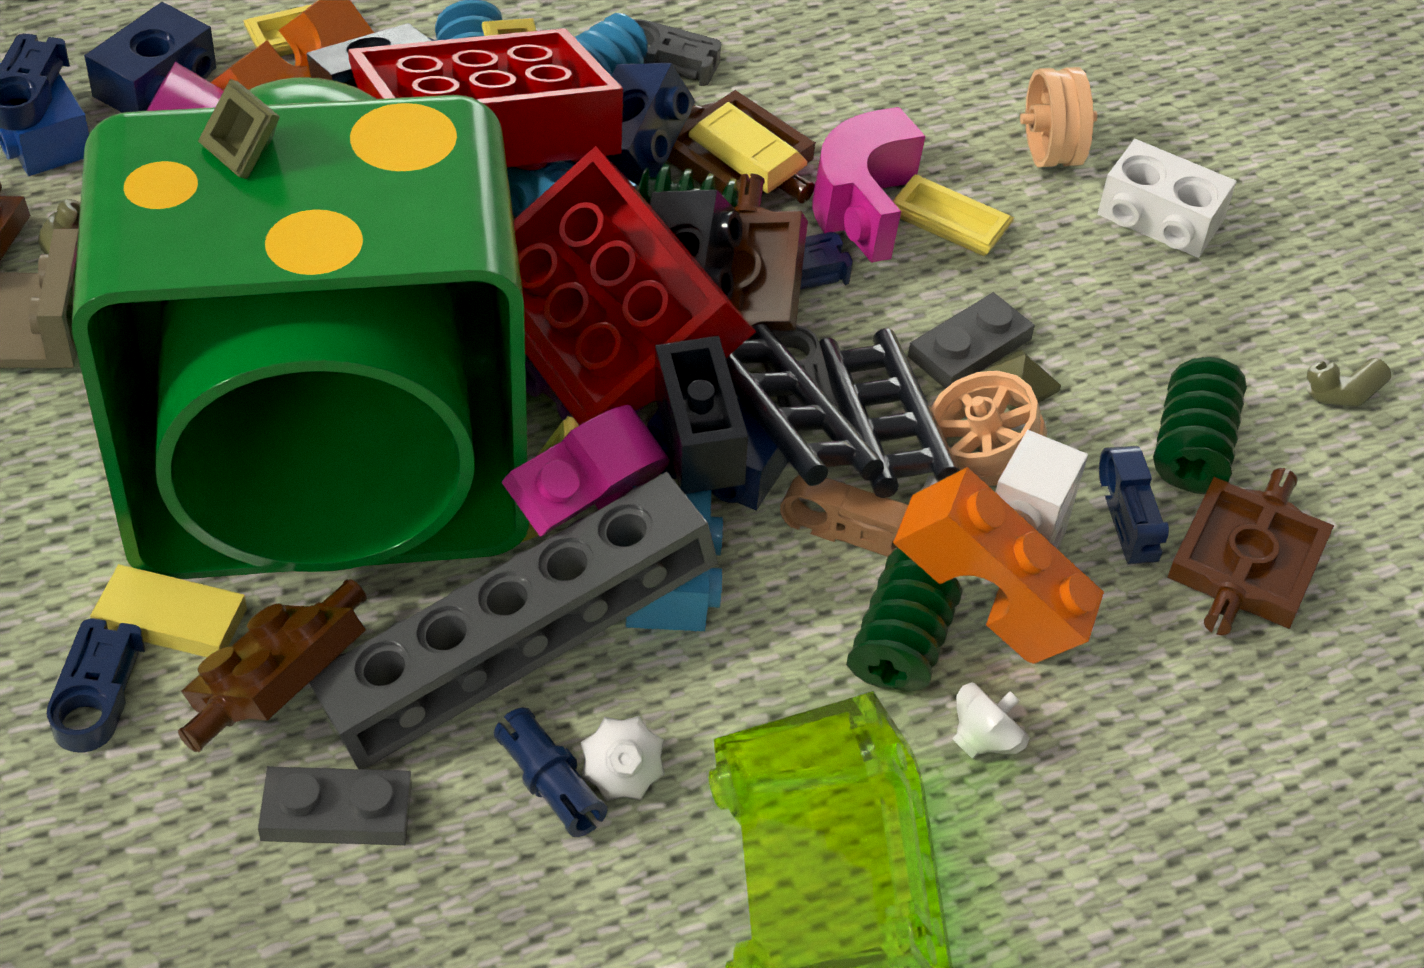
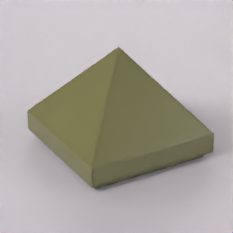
M230 79L198 142L238 177L247 179L273 139L280 116L238 81Z
M1022 349L980 371L998 370L1017 375L1032 387L1038 403L1059 392L1061 384ZM1007 405V408L1010 411L1018 408L1015 406Z

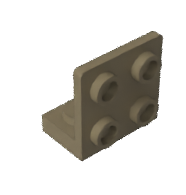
M79 229L53 230L49 254H41L39 257L38 273L0 272V368H74L77 351L72 335V315Z

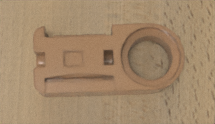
M798 475L793 479L781 502L780 513L784 521L794 529L799 530L801 526L812 529L810 534L832 542H835L837 539L888 557L894 549L898 548L893 541L908 505L889 498L877 497L874 493L830 478H826L819 485L809 486ZM799 498L817 503L826 512H817L809 509Z

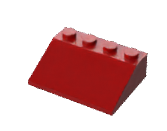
M566 28L348 49L349 63L358 89L376 99L462 95L474 98L485 104L493 111L500 122L507 167L537 170L544 168L548 162L571 160L577 163L595 146L605 156L621 154L623 88Z
M596 146L514 219L524 301L525 354L579 426L614 408L631 405L634 410H637L656 400L655 345L719 336L726 359L756 332L631 182Z

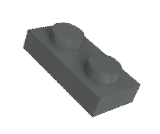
M992 292L910 342L907 357L946 389L956 380L982 371L1030 341L1035 325Z
M267 766L258 823L260 841L406 846L412 788L411 771Z

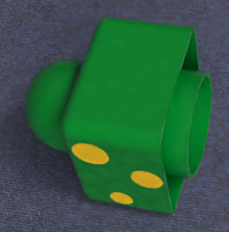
M295 77L261 84L249 91L278 114L280 118L273 139L247 179L238 177L198 142L215 107L124 112L107 117L98 123L90 132L84 148L72 335L125 556L132 568L178 579L289 571L329 572L372 565L492 557L508 552L524 540L528 533L529 520L502 484V481L510 471L528 461L524 301L503 132L498 118L489 107L474 98L462 95L376 99L356 87L322 78Z

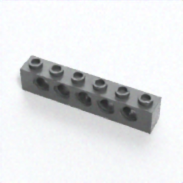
M665 472L648 483L631 489L625 496L588 517L576 520L565 530L533 548L516 554L508 562L473 582L454 589L448 596L420 612L394 623L386 631L351 651L340 654L309 684L357 768L366 769L716 566L718 560L708 522L671 476Z

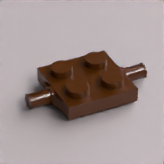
M734 90L717 102L693 106L667 161L683 172L686 168L692 169L693 179L700 184L703 183L708 173L714 174L716 190L721 193L730 178H734L737 181L739 195V179L741 174L689 137V132L698 122L727 102H730L796 149L807 160V163L814 159L816 142ZM796 173L775 189L780 188L800 204H803L805 200L808 201L812 196L815 184Z
M751 173L750 178L748 174H743L739 179L738 203L736 207H733L740 214L743 231L741 243L738 247H734L731 269L734 290L730 301L752 327L765 324L771 330H796L808 220L802 211L773 212L762 208L761 199L765 179L758 174Z
M1277 468L1273 470L1264 492L1243 489L1214 477L1172 562L1167 578L1214 598L1211 608L1204 618V625L1212 632L1219 616L1223 615L1216 635H1227L1230 633L1239 609L1290 629L1334 525L1307 515L1288 502L1298 482L1297 476L1292 471H1289L1281 487L1279 485L1286 469Z
M346 579L322 603L318 602L311 606L282 605L277 603L264 608L254 615L247 624L249 631L232 646L219 649L203 660L197 669L200 675L181 690L192 708L198 712L184 727L178 729L179 737L184 744L192 751H198L199 753L226 726H233L236 722L246 719L268 721L366 631L354 612L360 604L367 600L362 587L352 579Z

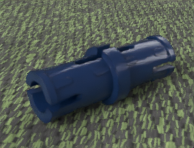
M521 707L507 713L504 718L516 732L511 734L503 723L498 722L494 729V738L499 744L504 746L524 772L522 776L523 784L532 795L535 794L537 797L545 799L572 837L585 836L594 831L597 827L586 813L590 811L598 821L603 822L608 809L606 804L595 795L576 771L577 759L567 748L565 749L559 745L556 746L537 722L535 715L529 708Z

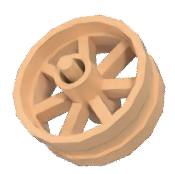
M1067 67L1060 71H1056L1054 68L1034 70L1027 90L1025 113L1020 115V123L1026 124L1027 142L1034 164L1038 168L1057 166V164H1062L1063 166L1083 165L1088 157L1092 143L1093 123L1097 121V111H1093L1091 88L1086 73L1080 67Z
M998 370L973 373L956 380L943 390L931 407L945 439L947 437H963L950 448L959 469L962 470L968 467L988 486L997 485L1027 429L1047 437V428L1032 387L1014 374ZM1007 405L1018 407L1004 413ZM1026 423L1021 433L1011 430ZM976 448L979 449V452L972 453Z

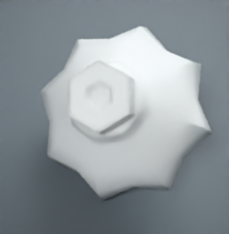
M973 682L961 687L956 696L959 725L957 734L952 739L972 759L978 754L987 752L1017 754L1027 747L1029 735L1007 714L1020 701L1011 691L997 704Z
M640 716L625 720L604 717L597 731L581 742L585 758L581 777L597 786L606 801L621 797L642 800L649 786L665 775L661 760L664 739L650 732Z

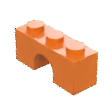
M318 0L278 30L293 50L295 66L283 60L267 40L212 80L211 83L225 90L229 80L232 79L250 90L258 85L280 79L295 77L311 78L307 52L374 33V31L351 0Z
M966 467L912 495L893 543L939 584L958 576L969 575L986 579L997 585L999 589L986 626L1024 660L1035 664L1089 642L1104 591L973 471Z

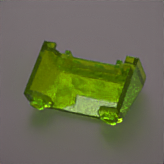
M874 691L714 739L716 768L709 771V785L720 810L729 809L732 816L741 825L752 939L735 944L733 959L726 962L725 968H953L922 775L909 743Z

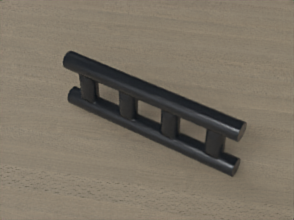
M765 324L753 327L756 332L726 358L735 393L739 400L809 486L819 485L827 478V467L852 465L864 480H874L884 470L883 461L772 330ZM767 362L774 372L751 374L744 364ZM794 395L802 406L779 408L770 397ZM823 430L831 441L807 443L798 431Z
M883 328L877 331L873 336L874 345L842 351L835 339L824 338L819 341L832 392L840 412L884 463L883 472L870 481L877 497L888 498L893 496L898 491V478L933 473L936 481L939 482L960 471L893 330ZM885 367L889 378L855 384L851 373ZM900 401L905 413L870 418L865 407ZM916 436L922 448L886 455L881 442Z

